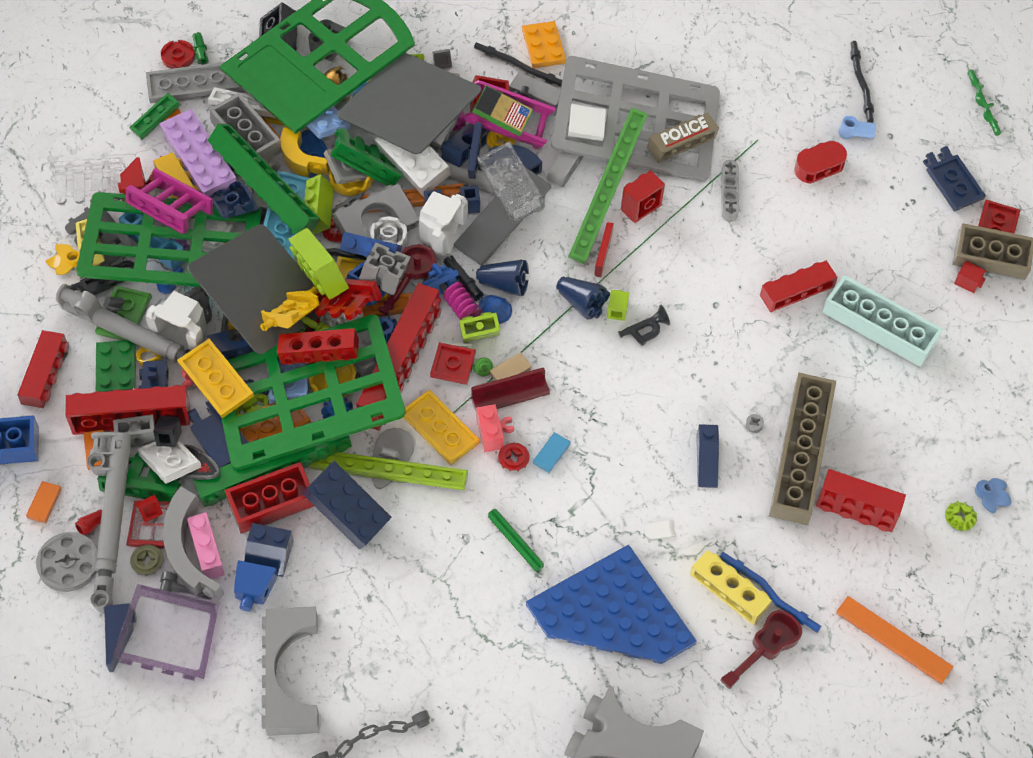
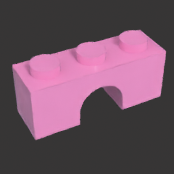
M207 512L187 518L202 573L210 579L225 575Z

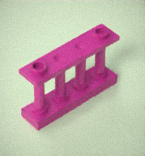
M157 168L153 169V181L141 190L132 185L126 188L127 204L183 235L188 232V219L200 210L209 215L212 214V198ZM157 187L165 190L155 198L148 195ZM171 195L179 198L170 205L162 202ZM186 202L193 206L185 213L176 210Z

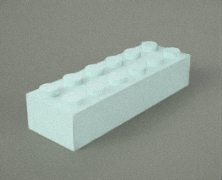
M846 275L841 278L826 299L822 313L919 367L923 365L939 341L943 331L939 326Z

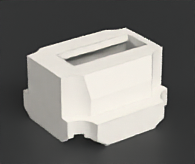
M433 191L420 211V241L422 244L431 247L435 257L439 259L450 255L454 248L453 244L462 235L459 226L460 224L464 225L468 217V201L464 196L456 194V196L452 195L449 198Z
M173 291L162 305H151L146 314L149 330L183 345L184 350H193L204 342L207 325L203 308L196 300Z

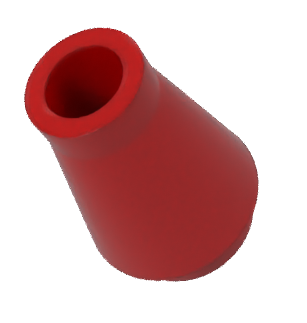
M99 509L96 512L78 518V521L75 523L77 531L83 535H90L101 524L102 510Z

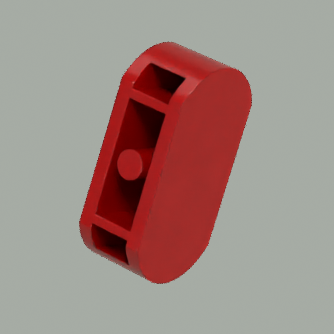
M831 140L819 143L809 149L806 148L799 152L794 167L795 175L802 182L812 184L840 173L845 165L847 151L842 144Z

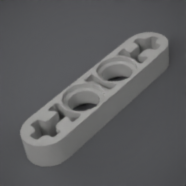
M726 160L721 170L722 217L724 220L731 222L737 219L739 213V166L734 160ZM728 167H731V170H732V173H731V174H729V168H728ZM726 181H733L735 185L729 186L726 184ZM732 195L735 199L728 200L726 196ZM729 207H732V208H731L732 214H729V211H728V210H729Z

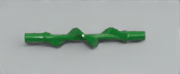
M969 70L967 74L972 86L977 90L975 100L979 106L985 108L983 117L989 122L995 136L1001 134L998 121L994 119L989 109L994 106V103L987 104L982 93L984 84L979 82L974 70Z

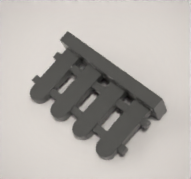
M88 207L84 208L85 212L75 219L72 217L68 219L69 223L65 226L68 234H75L76 223L87 219ZM107 211L103 212L102 222L116 223ZM99 232V235H104L100 238L101 244L117 245L116 242L120 240L121 243L118 245L134 246L126 234ZM76 236V237L74 238V242H75L76 245L78 246L77 236ZM104 255L105 261L97 266L110 267L118 259L122 258L123 260L126 257Z

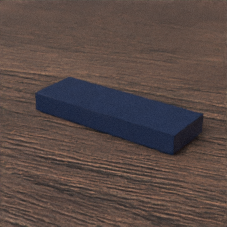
M475 122L468 164L469 179H475L477 174L483 134L482 124L479 122Z

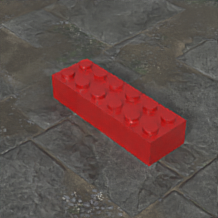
M173 385L171 387L155 386L147 389L134 388L132 390H113L110 392L95 391L85 394L74 393L66 395L65 416L73 435L97 430L114 432L113 420L153 415L155 423H157L160 416L179 417L181 426L191 425L190 415L188 414L191 410L185 385Z

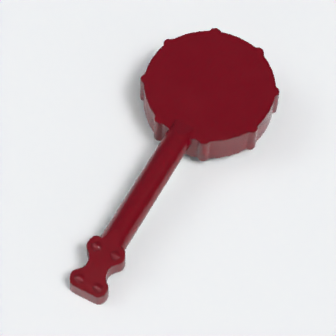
M421 244L405 247L401 253L410 256L405 276L399 283L395 294L391 295L389 300L384 302L383 307H379V312L389 315V310L394 309V304L411 279L417 280L429 277L428 272L432 271L431 265L437 264L432 249Z

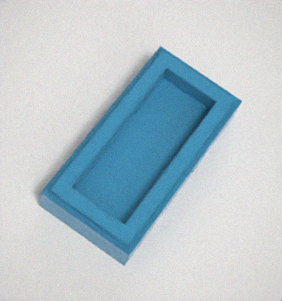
M554 432L533 460V464L550 473L570 446L571 441Z

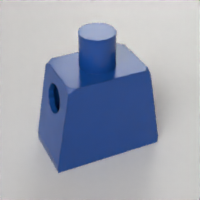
M238 560L234 594L236 599L241 600L239 607L241 610L251 612L254 603H265L278 577L276 568Z

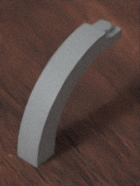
M180 486L173 496L165 515L163 526L165 551L177 577L191 592L197 596L203 592L210 598L214 596L220 600L224 595L222 586L198 571L187 558L185 550V535L188 527L187 518L193 516L200 503L197 495Z

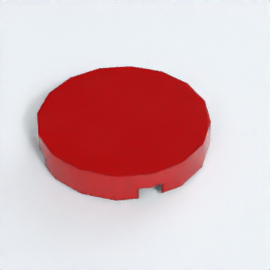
M184 40L168 42L161 49L163 64L170 69L189 67L195 60L193 45Z

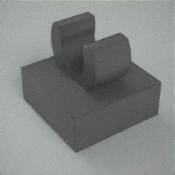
M449 49L432 52L435 66L441 69L452 67Z

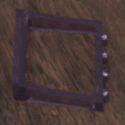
M137 584L112 657L120 658L119 663L132 666L133 662L140 663V668L153 671L154 667L162 669L161 673L174 676L175 672L183 674V679L195 681V677L204 679L219 604ZM140 598H148L207 613L210 616L198 670L122 651Z

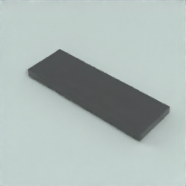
M523 166L455 241L454 247L480 266L483 265L552 188L551 184Z

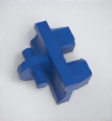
M434 263L431 265L432 271L428 272L430 278L423 281L422 284L438 289L440 295L443 293L440 284L445 282L447 288L457 282L456 276L459 273L456 269H446L445 265L439 267L438 264Z

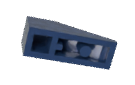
M699 424L696 434L698 487L717 488L719 461L718 425Z
M130 603L104 606L106 666L109 672H114L134 631L133 623L137 622L136 611L132 610Z

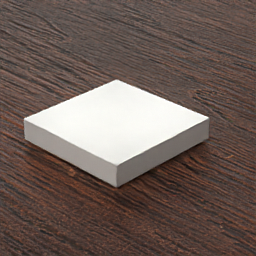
M571 104L568 136L603 141L606 109Z

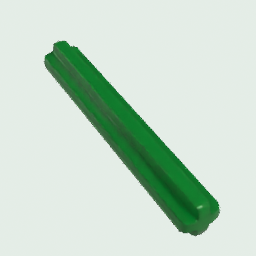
M492 509L488 513V518L536 572L540 571L544 567L543 561L497 509Z

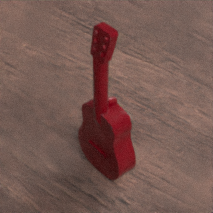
M776 610L770 613L763 628L753 638L752 644L756 650L734 671L731 670L721 677L720 681L728 689H731L740 679L739 677L762 655L767 659L773 660L780 652L797 645L802 636L800 623L786 611Z

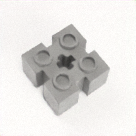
M375 243L363 265L359 280L376 281L377 285L381 286L380 290L394 295L405 274L410 256L398 251L392 253L389 251L390 248Z

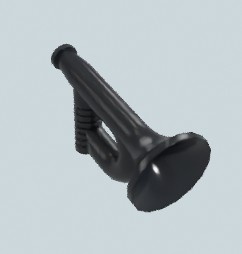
M659 305L655 315L622 331H618L620 338L631 334L643 346L647 341L654 339L660 333V325L658 323H664L669 326L670 320L665 308ZM648 326L653 328L651 332L642 336L638 332Z

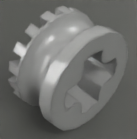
M758 414L748 416L746 420L747 430L752 433L762 430L763 418ZM751 422H758V426L751 425Z

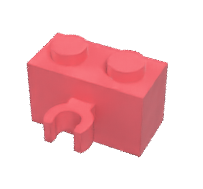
M496 404L476 408V420L484 452L500 450L504 445L503 431L505 433L514 432V426H506V424L512 423V417H505L500 421Z

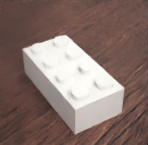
M379 137L375 139L378 149L402 172V175L423 197L424 191L433 190L451 175L449 166L430 146L420 154H412Z

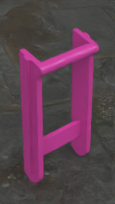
M483 81L475 82V84L481 87V92H483L487 85L532 108L534 112L540 113L541 116L536 135L523 131L520 137L474 113H467L465 115L466 122L475 125V122H479L484 129L532 145L535 149L542 148L547 143V140L542 138L547 117L555 111V107Z

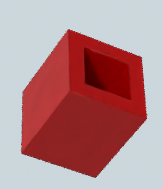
M965 261L954 284L975 293L977 287L982 288L986 280L983 277L986 270Z

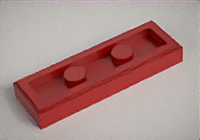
M606 223L595 265L594 275L596 277L602 276L614 223Z

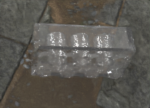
M510 142L477 158L481 171L512 224L545 207L542 195Z

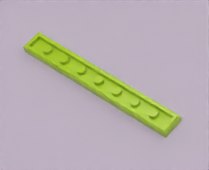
M342 452L335 453L325 460H318L309 465L310 469L323 471L329 464L335 461L350 475L465 491L468 470Z

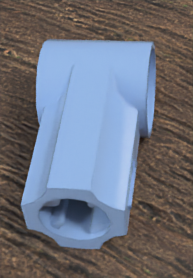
M845 116L838 133L844 139H850L853 136L874 138L876 124L858 121L853 116Z

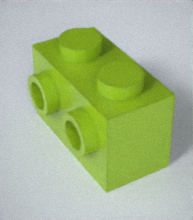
M486 312L478 317L468 316L459 321L463 343L500 335L496 313Z

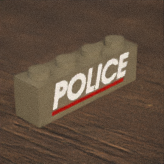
M708 112L703 115H697L693 119L683 121L677 126L668 127L663 132L654 133L650 136L646 148L655 160L660 163L715 139L719 126Z

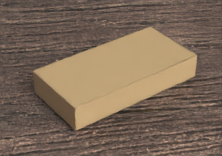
M520 352L491 369L489 374L494 380H499L531 370L532 366Z

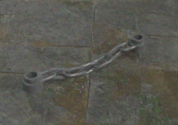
M425 710L413 715V722L408 724L404 721H390L388 725L380 727L374 724L362 728L357 737L352 740H344L335 750V754L329 756L328 751H325L312 758H344L352 750L353 744L360 739H369L376 736L380 731L385 730L394 733H405L408 731V728L415 725L418 728H422L430 724V716L428 711ZM391 724L404 725L402 727L403 730L392 729L394 726ZM371 728H374L373 732H375L365 736V733H362ZM347 743V746L350 747L342 755V752H339V750Z

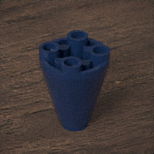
M563 276L556 285L559 293L587 320L599 318L602 314L604 303L610 297V292L603 285Z

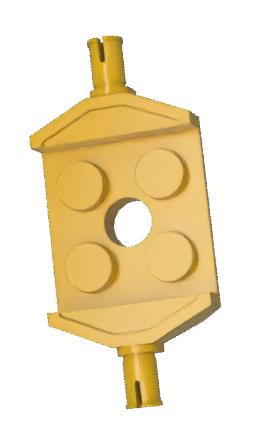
M313 286L307 291L287 292V300L278 308L273 309L271 312L262 310L261 315L264 323L260 325L261 329L267 331L272 326L288 329L319 306L318 296H316L319 293L317 287Z

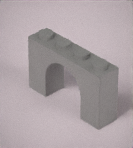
M399 183L394 186L388 185L379 193L373 192L366 199H358L346 208L341 207L337 209L333 218L342 236L344 232L369 237L362 225L361 217L371 210H381L388 213L391 217L400 219L401 223L406 225L407 232L418 227L419 217Z

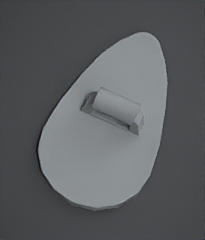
M401 428L387 429L377 438L372 457L409 462L415 446L413 437L409 432ZM372 478L377 489H383L393 482L392 480Z

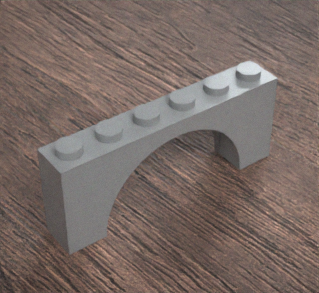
M316 606L266 609V617H262V629H266V636H262V649H266V655L262 656V668H266V675H262V688H266L265 695H262V708H265V716H262V729H266L267 736L319 733L317 705H307L291 699L282 691L276 680V669L279 659L288 646L302 637L318 634Z

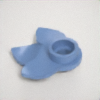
M992 478L989 481L981 480L976 484L975 494L982 499V505L989 512L994 514L997 506L1007 507L1011 505V498L1004 491L1007 488L1005 481Z

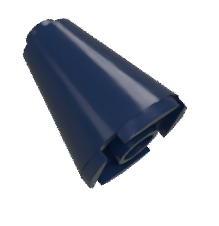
M520 259L481 265L476 271V279L482 285L515 296H524L529 281L526 280V274H529L528 263L526 260Z

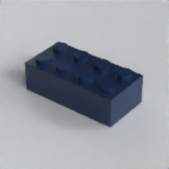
M335 461L329 464L302 492L358 549L366 546L392 518Z

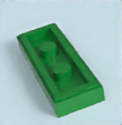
M167 93L129 128L143 140L160 125L159 123L163 122L179 108L181 104L172 95Z

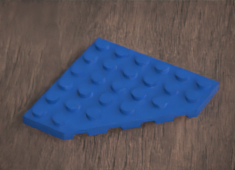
M629 544L526 601L527 608L546 637L551 639L567 640L568 643L593 646L598 650L623 653L625 656L637 659L653 660L654 663L658 664L665 663L697 643L692 633Z

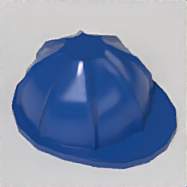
M486 295L479 301L478 307L482 310V313H496L499 324L508 321L512 315V306L505 298L496 295Z

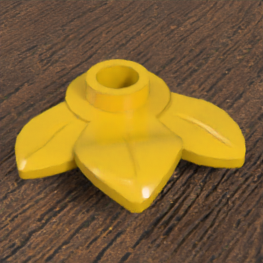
M56 244L57 255L45 261L49 267L56 269V275H64L77 267L80 252L73 250L70 245Z

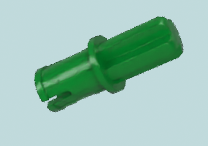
M200 32L194 33L192 35L194 41L193 50L197 55V62L201 65L207 64L209 60L203 36Z

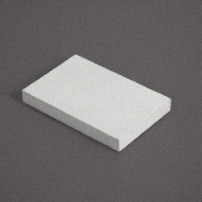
M179 440L176 447L156 446V441L137 449L138 455L165 484L201 468L200 461Z

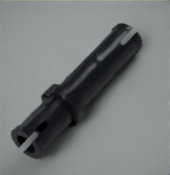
M450 255V258L447 256L443 263L448 268L456 269L459 273L456 278L462 283V287L466 289L474 301L480 300L484 293L477 287L476 281L468 276L453 255Z

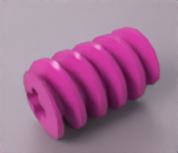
M461 282L452 284L445 291L444 300L459 320L468 316L478 317L481 315L482 310L478 309V305L474 303L473 298H470V294L466 293V289L462 287Z

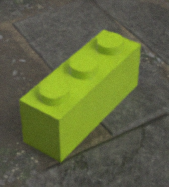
M321 174L306 180L304 202L321 219L313 230L315 234L329 229L331 225L334 187Z

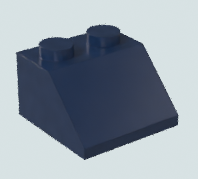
M252 523L246 542L244 562L276 568L277 576L283 577L294 542L292 531Z

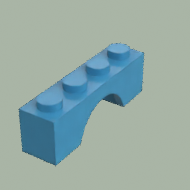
M124 213L119 217L120 223L142 225V214ZM127 235L138 243V235ZM151 237L150 248L184 250V247L172 238L167 240L162 237ZM158 259L172 271L185 262Z

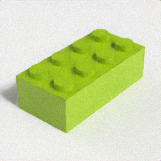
M308 228L288 239L292 245L289 249L294 257L296 256L299 267L313 285L317 287L321 295L325 294L331 300L349 289L334 259Z

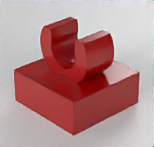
M155 495L136 503L145 523L163 515Z

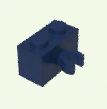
M143 361V369H139V378L142 380V385H139L138 388L168 387L169 369L167 361Z

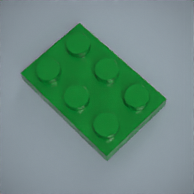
M128 340L96 342L95 391L110 392L113 390H132L136 388V344Z

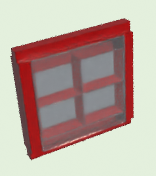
M142 500L134 501L126 545L131 547L153 545L159 549H165L163 526L170 502L158 501L163 515L145 523L136 503Z

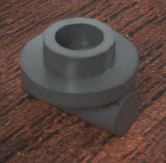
M107 296L103 306L107 310L117 313V311H122L121 306L124 304V299Z

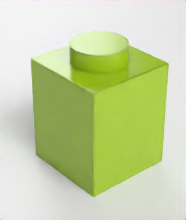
M611 290L607 312L608 319L625 321L630 292Z

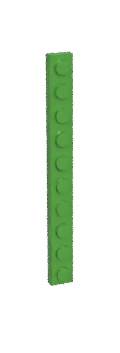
M631 107L568 258L582 264L586 263L645 123L647 113Z

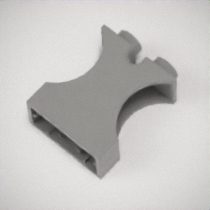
M609 686L604 698L593 695L585 710L583 718L593 723L592 730L588 729L585 735L575 731L564 755L570 758H694L704 730L681 719L664 726L642 724L632 719L623 711L616 699L614 687Z

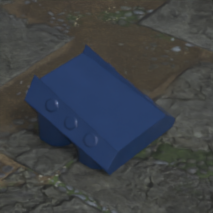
M239 181L231 183L227 190H218L209 196L213 199V205L222 219L259 211L252 194L246 185Z

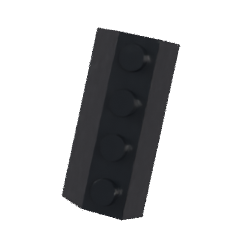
M281 2L260 18L259 37L296 12V10ZM285 25L281 30H285L289 25ZM297 27L281 38L295 51L297 49Z

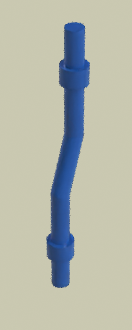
M725 552L721 553L720 558L722 561L735 568L737 573L741 572L759 584L774 605L791 614L801 625L804 624L816 633L819 632L822 627L821 625L810 619L809 615L805 612H799L781 600L763 577L744 566L745 563L739 559L735 560Z

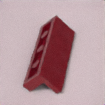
M544 367L471 387V401L475 411L477 407L496 404V408L499 409L550 395V389L545 379Z

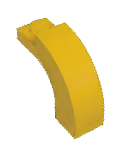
M283 127L280 141L282 156L286 165L293 172L303 177H309L310 172L328 175L329 164L326 158L310 156L300 150L302 143L301 130L294 134L288 128Z

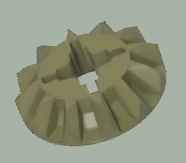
M153 545L138 547L130 558L132 569L138 575L143 574L145 576L155 574L158 569H161L162 562L164 561L160 549ZM148 554L150 560L152 561H150L146 567L144 562L142 561L146 560Z

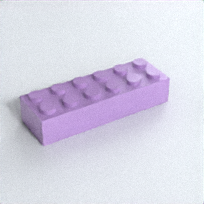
M192 109L159 123L164 138L176 157L182 161L184 170L189 173L191 181L196 185L199 192L209 197L218 190H227L231 183L237 181L236 176L223 160V157L207 141L210 136Z

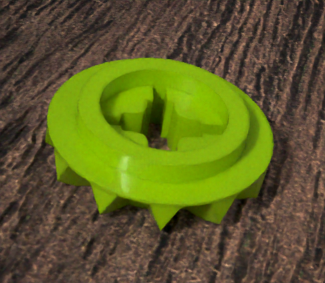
M956 501L955 503H950L947 507L945 519L952 528L959 531H967L976 524L977 513L974 511L973 506H969L967 502ZM959 510L962 512V514H966L964 517V521L961 516H957Z

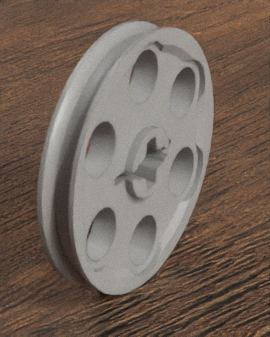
M65 532L55 535L44 543L37 555L36 568L41 580L49 588L61 592L75 591L86 586L97 573L95 571L97 548L88 537L80 533ZM67 539L73 540V544L70 547L65 548L62 546L63 541ZM89 546L91 551L88 554L83 555L80 553L83 547ZM46 552H55V556L53 558H44ZM70 558L69 565H66L65 562ZM84 565L92 566L91 571L88 573H82L81 568ZM54 569L56 573L53 577H45L47 570ZM68 576L74 577L73 583L69 585L63 584L64 578Z

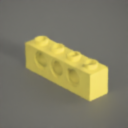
M707 550L692 566L690 573L692 577L751 624L755 625L769 609L772 601L764 591H759L755 588L749 579L740 576L735 568L722 562L717 554ZM713 571H716V572H718L720 575H719V576H716V575L712 574V572H713ZM728 584H733L736 588H730ZM743 597H750L752 601H747Z

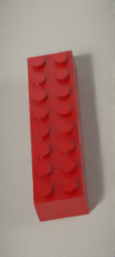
M420 283L417 284L387 343L401 393L404 388L405 379H409L413 363L416 364L418 361L420 349H423L426 345L427 335L433 331L435 319H439L441 314L439 290ZM376 364L372 374L379 372L378 364ZM383 383L364 389L356 403V408L387 399ZM383 415L376 416L372 418V421H376L384 417ZM382 425L374 427L372 429L380 431Z

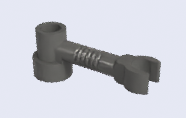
M169 571L162 572L159 589L161 595L171 596L172 591L195 595L185 585L177 584L178 577L175 573ZM201 592V594L198 596L207 600L212 599L206 596L203 592Z

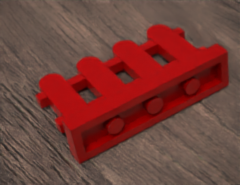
M345 279L349 289L331 300L325 294L317 293L316 296H318L320 303L314 309L316 315L321 317L329 311L332 318H338L344 313L347 320L354 319L358 314L361 315L363 307L368 302L381 299L382 294L376 281Z

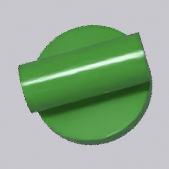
M486 357L479 358L472 366L473 372L480 376L489 375L490 370L493 369L492 361Z

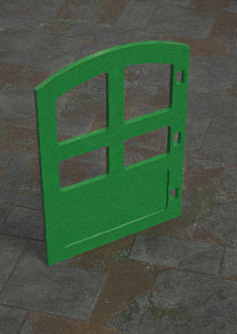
M311 0L221 64L219 68L289 130L296 134L415 46L412 34L403 19L383 0H352L370 10L337 34H334L313 17L315 13L333 0ZM383 19L398 42L369 62L347 45L346 42L376 20ZM285 25H289L285 30H281ZM299 25H303L323 42L321 46L305 57L301 56L281 39ZM333 52L337 53L357 70L355 74L340 85L333 83L314 67ZM245 54L248 55V56H247L246 58H244L243 60H240V59H239V58H241V57H242L243 55H245Z

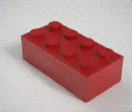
M301 462L225 490L228 504L241 534L250 531L252 523L266 525L314 507L302 494L310 485V482Z
M828 469L816 507L825 512L839 514L843 518L854 519L863 525L877 527L881 531L893 532L900 517L906 494Z

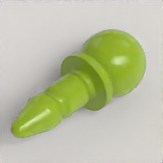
M306 316L301 318L304 324L315 329L314 332L331 327L328 324H323L321 321L317 324L316 321Z

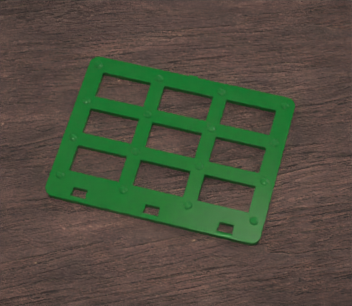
M96 192L92 195L76 273L82 278L201 287L188 271V268L187 273L146 270L147 260L185 261L189 265L194 260L209 253L202 252L204 241L227 243L243 234L205 230L207 220L246 223V232L260 224L261 208L258 206L259 211L222 219L213 205L211 215L202 210L193 215L191 218L195 219L194 229H188V232L183 235L171 227L154 226L155 219L126 203V194ZM166 198L162 202L167 205H170L177 199ZM186 202L176 210L185 213L193 206ZM103 212L143 214L142 225L102 222ZM99 232L138 235V247L97 243ZM151 237L192 240L190 251L150 248ZM95 254L136 257L133 269L92 265Z
M368 315L321 330L355 328L356 333L368 330L372 345L358 349V359L320 361L281 373L279 356L277 354L278 345L263 354H258L254 351L227 360L236 372L266 362L270 377L249 383L247 386L254 395L273 389L276 401L275 405L237 417L234 410L222 418L230 461L234 469L242 470L390 423L405 416L406 409L382 326L377 315ZM376 357L379 372L339 384L337 368ZM324 373L328 388L288 400L285 390L286 384ZM383 383L387 399L350 411L346 410L343 399L344 395ZM331 400L335 413L334 416L300 427H294L291 412ZM383 415L384 417L382 419L372 421L373 417ZM279 416L283 432L242 444L240 428ZM324 433L325 437L313 440L314 436ZM263 452H264L265 455H266V456H263V457L254 459V455H257V454H260V453H263Z

